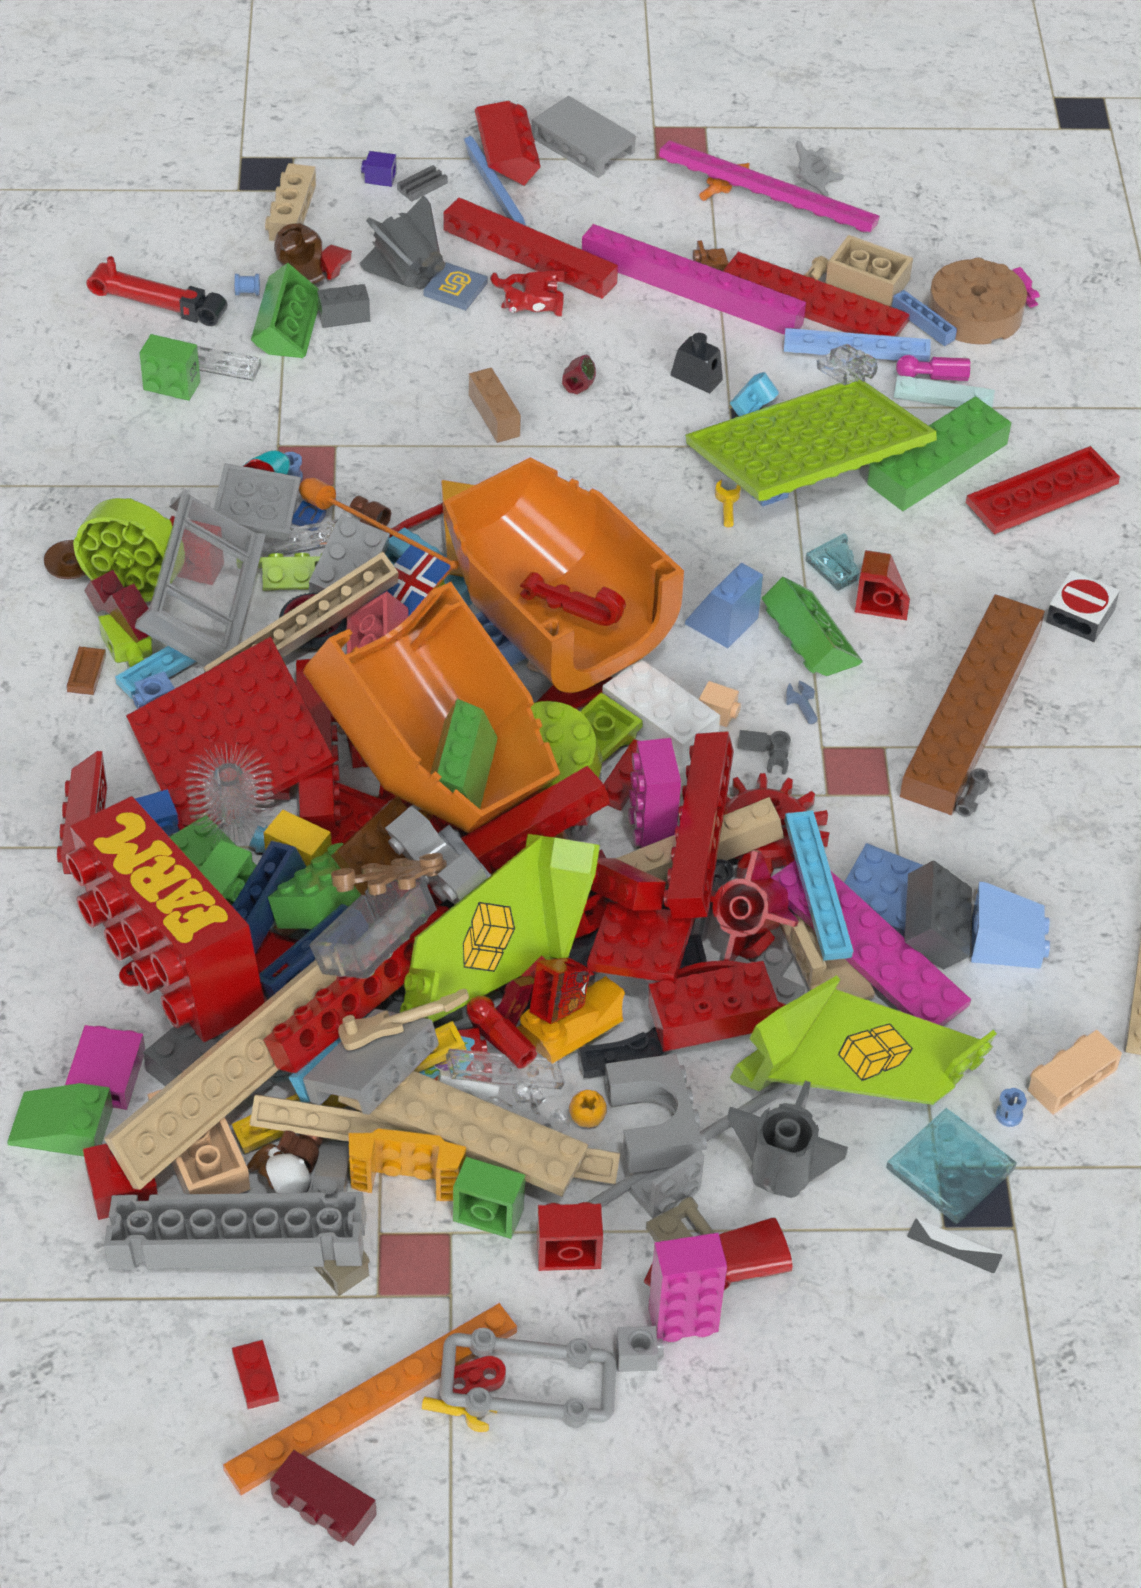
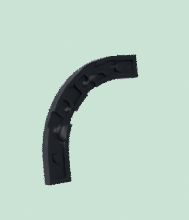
M700 934L689 936L679 969L707 962ZM654 1027L647 1033L641 1032L621 1041L579 1047L578 1056L583 1078L605 1076V1064L664 1056L672 1050L663 1052L656 1027Z

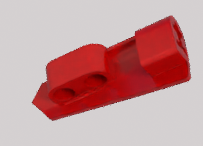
M775 1217L719 1234L727 1264L724 1290L731 1285V1282L755 1277L762 1278L792 1271L791 1253L783 1231ZM652 1264L644 1279V1283L649 1287L651 1286Z

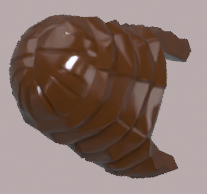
M302 223L284 226L277 233L274 242L277 260L282 266L289 263L312 284L319 283L326 278L320 269L323 243L320 236Z

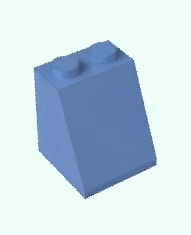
M740 563L685 620V625L729 648L759 617L763 574Z

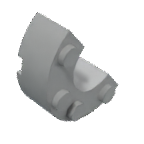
M413 806L386 827L391 837L388 841L390 846L399 855L403 853L408 860H419L420 856L429 853H441L443 855V859L447 861L446 868L436 876L423 875L417 878L424 886L430 884L433 887L432 891L442 902L447 899L457 904L486 880L483 867L465 851L460 856L455 853L439 836L430 821Z

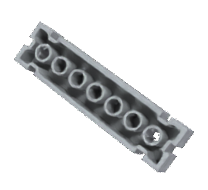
M325 1192L150 1195L149 1201H138L137 1195H112L109 1211L111 1225H107L104 1250L109 1269H135L136 1263H146L147 1269L324 1267L325 1260H336L337 1266H362L364 1250L362 1236H365L367 1217L363 1192H338L337 1198L326 1199Z

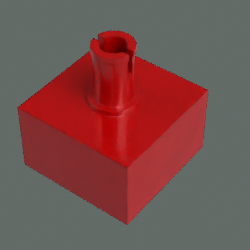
M107 1143L83 1149L86 1171L98 1220L109 1218L112 1195H137L138 1201H149L150 1195H158L155 1177L140 1190L132 1187Z

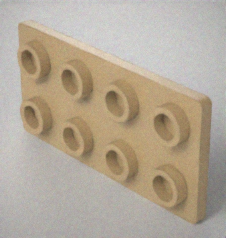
M794 915L799 920L798 927L780 924L810 990L837 975L841 979L836 987L837 990L866 1000L874 998L875 992L870 982L845 959L823 961L815 931L798 915Z

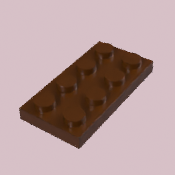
M394 797L338 848L331 857L341 869H354L355 875L362 874L361 867L363 865L377 863L379 865L391 866L392 860L406 858L403 853L399 855L390 846L388 841L391 837L386 827L408 808L399 797ZM369 881L355 883L354 886L366 901L376 896L369 894L367 884Z

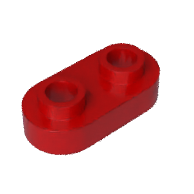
M485 1356L455 1366L453 1393L467 1394L471 1389L479 1387L486 1389L488 1392L499 1389L506 1379L505 1364L495 1356ZM487 1374H492L495 1377L493 1379H487L484 1376ZM456 1384H462L465 1387L462 1389H456L454 1386Z

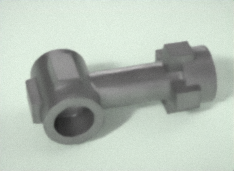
M977 768L970 773L967 782L969 789L964 798L958 797L956 801V811L960 815L969 817L972 812H976L978 803L975 800L978 795L987 791L990 783L986 770Z

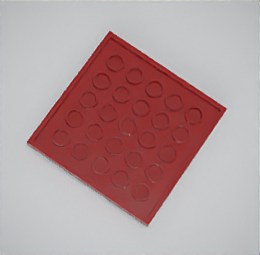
M271 637L126 715L161 791L168 789L178 814V827L180 830L205 815L219 826L336 762Z

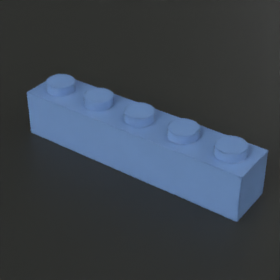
M903 290L893 296L892 307L908 313L909 320L943 346L955 340L957 328L907 291Z

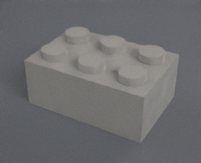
M341 514L310 578L309 593L321 592L381 552L386 553L389 546V533Z

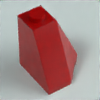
M865 550L855 613L907 621L910 597L892 555Z

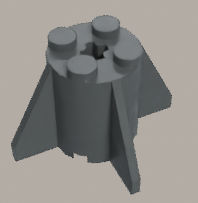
M422 196L407 213H398L400 217L393 219L391 216L382 223L370 217L366 220L375 231L373 236L376 240L375 242L372 241L375 247L359 263L365 271L404 286L417 287L421 290L428 285L429 280L436 273L445 268L446 264L439 250L431 203L425 196Z
M805 1080L795 1104L783 1103L779 1104V1108L772 1110L768 1108L760 1117L730 1107L728 1110L727 1119L752 1161L751 1171L754 1184L775 1195L788 1198L798 1196L800 1191L810 1181L844 1160L847 1155L848 1147L818 1137V1124L816 1125L812 1119L813 1115L805 1109L811 1085L809 1081Z

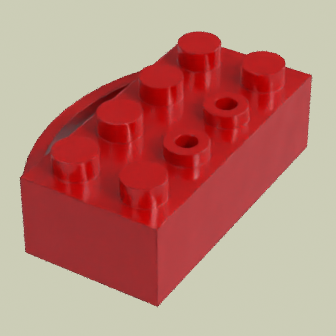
M737 961L701 962L679 969L675 983L671 980H662L648 984V1006L663 1052L752 1034L756 1025L780 1009L764 961L750 963Z

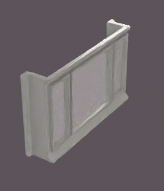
M184 489L176 498L173 497L171 499L169 507L177 511L150 608L137 619L135 628L206 666L236 647L239 643L266 534L255 533L192 497Z

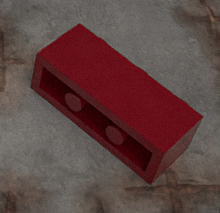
M296 1450L291 1452L270 1479L272 1497L280 1506L284 1508L290 1506L298 1511L300 1516L309 1524H318L327 1529L328 1534L336 1541H346L354 1546L377 1515L376 1500Z

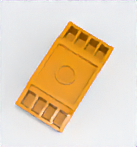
M378 1128L371 1133H349L352 1189L372 1193L376 1172L385 1173L389 1176L403 1175L416 1177L421 1180L436 1179V1201H453V1186L466 1159V1146L445 1142L439 1135Z

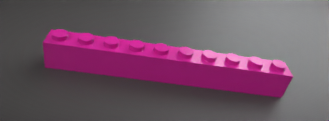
M592 224L582 236V250L617 264L618 273L783 335H785V328L800 329L804 324L806 302L603 228L602 226Z

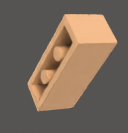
M1095 1030L1088 1036L1082 1035L1071 1048L1066 1051L1064 1049L1059 1051L1045 1066L1041 1064L1032 1071L1028 1092L1054 1115L1115 1072L1118 1068L1122 1052L1098 1030Z

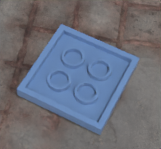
M866 843L844 883L905 938L908 873L923 865Z

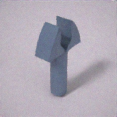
M799 681L798 689L802 694L800 695L793 690L791 683H789L786 693V705L798 704L808 724H815L818 718L808 701L809 699H814L815 690L808 684Z

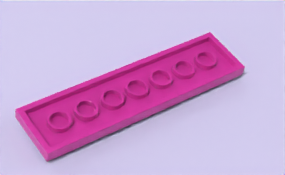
M793 861L771 878L787 889L788 907L815 931L796 861ZM831 871L853 948L852 958H844L901 1012L944 1026L970 1006L971 998L924 955L905 943V938Z

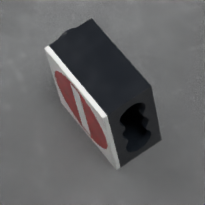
M1071 570L1050 602L1046 623L1095 642L1115 611L1120 590Z

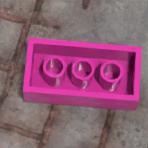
M671 738L637 741L636 753H632V766L635 771L631 772V785L634 790L629 791L631 807L633 808H628L630 825H635L633 830L634 845L639 846L640 849L675 835V828L678 824L681 778Z
M719 1233L654 1243L648 1309L652 1326H656L657 1338H662L663 1341L675 1342L685 1337H707L719 1332L727 1271Z

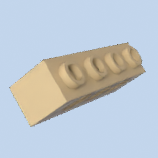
M288 163L286 171L281 173V186L276 188L275 202H271L270 216H267L265 221V230L269 231V241H275L277 233L288 224H304L316 188L315 166Z

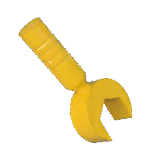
M719 480L715 487V497L723 503V523L725 527L730 528L734 525L733 503L740 498L741 487L737 484L736 489L727 491L721 487L722 480Z
M424 1396L422 1402L423 1410L453 1416L465 1415L466 1424L470 1429L476 1432L489 1431V1424L478 1420L477 1417L471 1416L465 1407L451 1406L441 1399Z

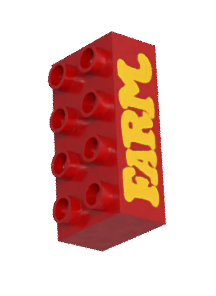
M133 796L70 826L76 850L66 854V862L76 882L80 886L85 885L86 893L76 898L84 920L91 928L100 924L106 927L104 929V936L110 950L119 961L129 956L134 960L132 962L134 975L141 988L147 994L156 990L163 994L160 998L162 1007L175 1028L178 1029L189 1023L204 1043L240 1024L265 1003L249 924Z

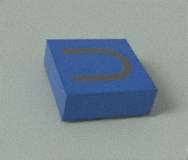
M302 501L293 515L292 524L316 531L326 515V510H321L306 501Z

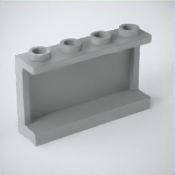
M570 96L565 97L532 119L531 130L534 140L597 178L604 175L605 163L620 152L625 151L630 155L635 153V134Z
M374 1009L366 1018L375 1016L384 1010ZM388 1011L389 1016L398 1014V1013H394V1012H389V1011ZM421 1018L403 1024V1032L377 1038L355 1050H345L342 1042H340L303 1078L310 1102L321 1105L331 1094L358 1100L362 1113L371 1114L438 1046L439 1042L432 1020Z

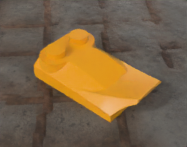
M605 976L595 982L593 986L587 988L585 1004L579 1010L553 1024H549L530 1013V1009L522 1014L520 1018L521 1025L517 1026V1028L537 1048L536 1051L553 1064L623 1022L622 1003L625 992L620 986Z

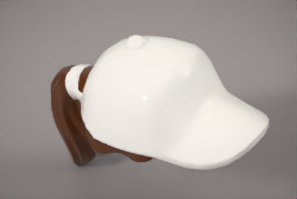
M275 1144L264 1145L246 1165L249 1173L258 1171L260 1175L264 1176L268 1180L269 1187L274 1189L276 1193H306L311 1184V1176L304 1160L292 1154H283L277 1149Z

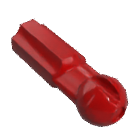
M479 995L468 1002L466 1013L469 1020L478 1024L490 1036V1040L518 1069L525 1068L534 1061L538 1054L536 1052L537 1048L509 1019H505L497 1011L490 998Z

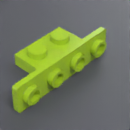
M272 553L268 554V557H260L257 569H262L263 591L309 590L310 578L322 553L320 556H310L309 553H296L294 557H284L283 554ZM236 558L237 569H241L243 561Z

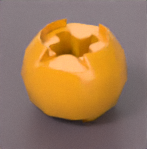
M586 1089L572 1097L569 1104V1113L573 1122L577 1125L591 1128L598 1126L604 1120L607 1113V1105L601 1094L597 1091Z

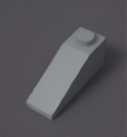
M322 1141L314 1174L312 1193L325 1192L326 1199L337 1198L338 1192H347L350 1172L349 1142Z

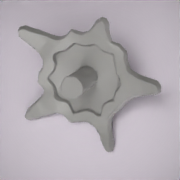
M797 141L795 146L800 158L798 164L800 172L797 174V178L804 179L809 185L816 187L823 196L828 197L829 194L825 189V185L829 181L842 180L844 175L835 173L830 169V160L824 157L825 148H820L816 152L812 149L807 151L801 141Z

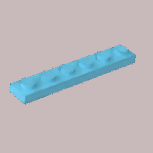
M814 811L786 813L784 821L823 961L852 958V944Z

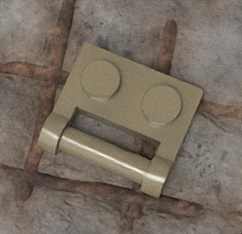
M693 1197L684 1199L678 1206L646 1222V1230L655 1242L693 1237L681 1221L685 1217L690 1219L701 1235L715 1233L698 1211V1204Z

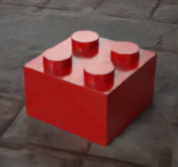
M581 1202L578 1204L562 1205L559 1203L538 1205V1271L601 1269L603 1249L601 1203Z

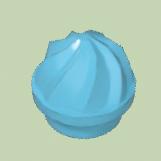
M257 825L249 846L255 848L257 853L265 852L263 832L268 826L263 828Z

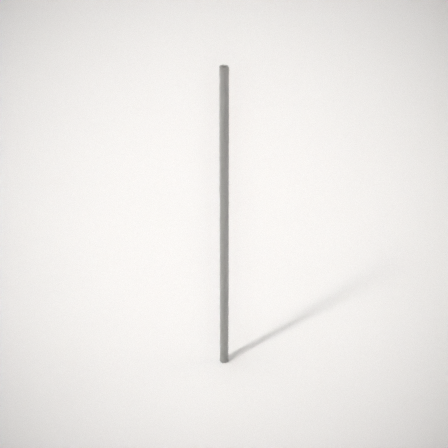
M779 1082L737 1109L752 1114L797 1085ZM728 1115L702 1130L705 1133L706 1142L731 1127L727 1119ZM655 1170L633 1173L588 1202L592 1204L601 1203V1207L629 1191L630 1186Z

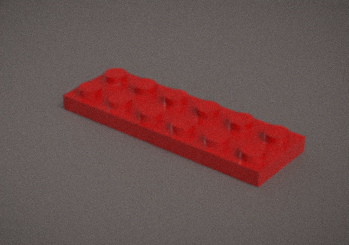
M1089 446L967 495L965 503L994 534H997L1119 484L1120 476Z

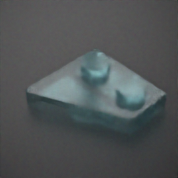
M845 533L806 553L805 561L837 591L858 581L859 571L854 563V555L852 550L849 549L848 537Z

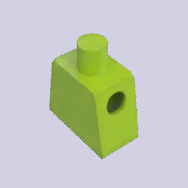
M110 614L98 616L101 638L116 663L128 661L129 666L132 667L143 661L144 658L153 655L151 636L136 643Z

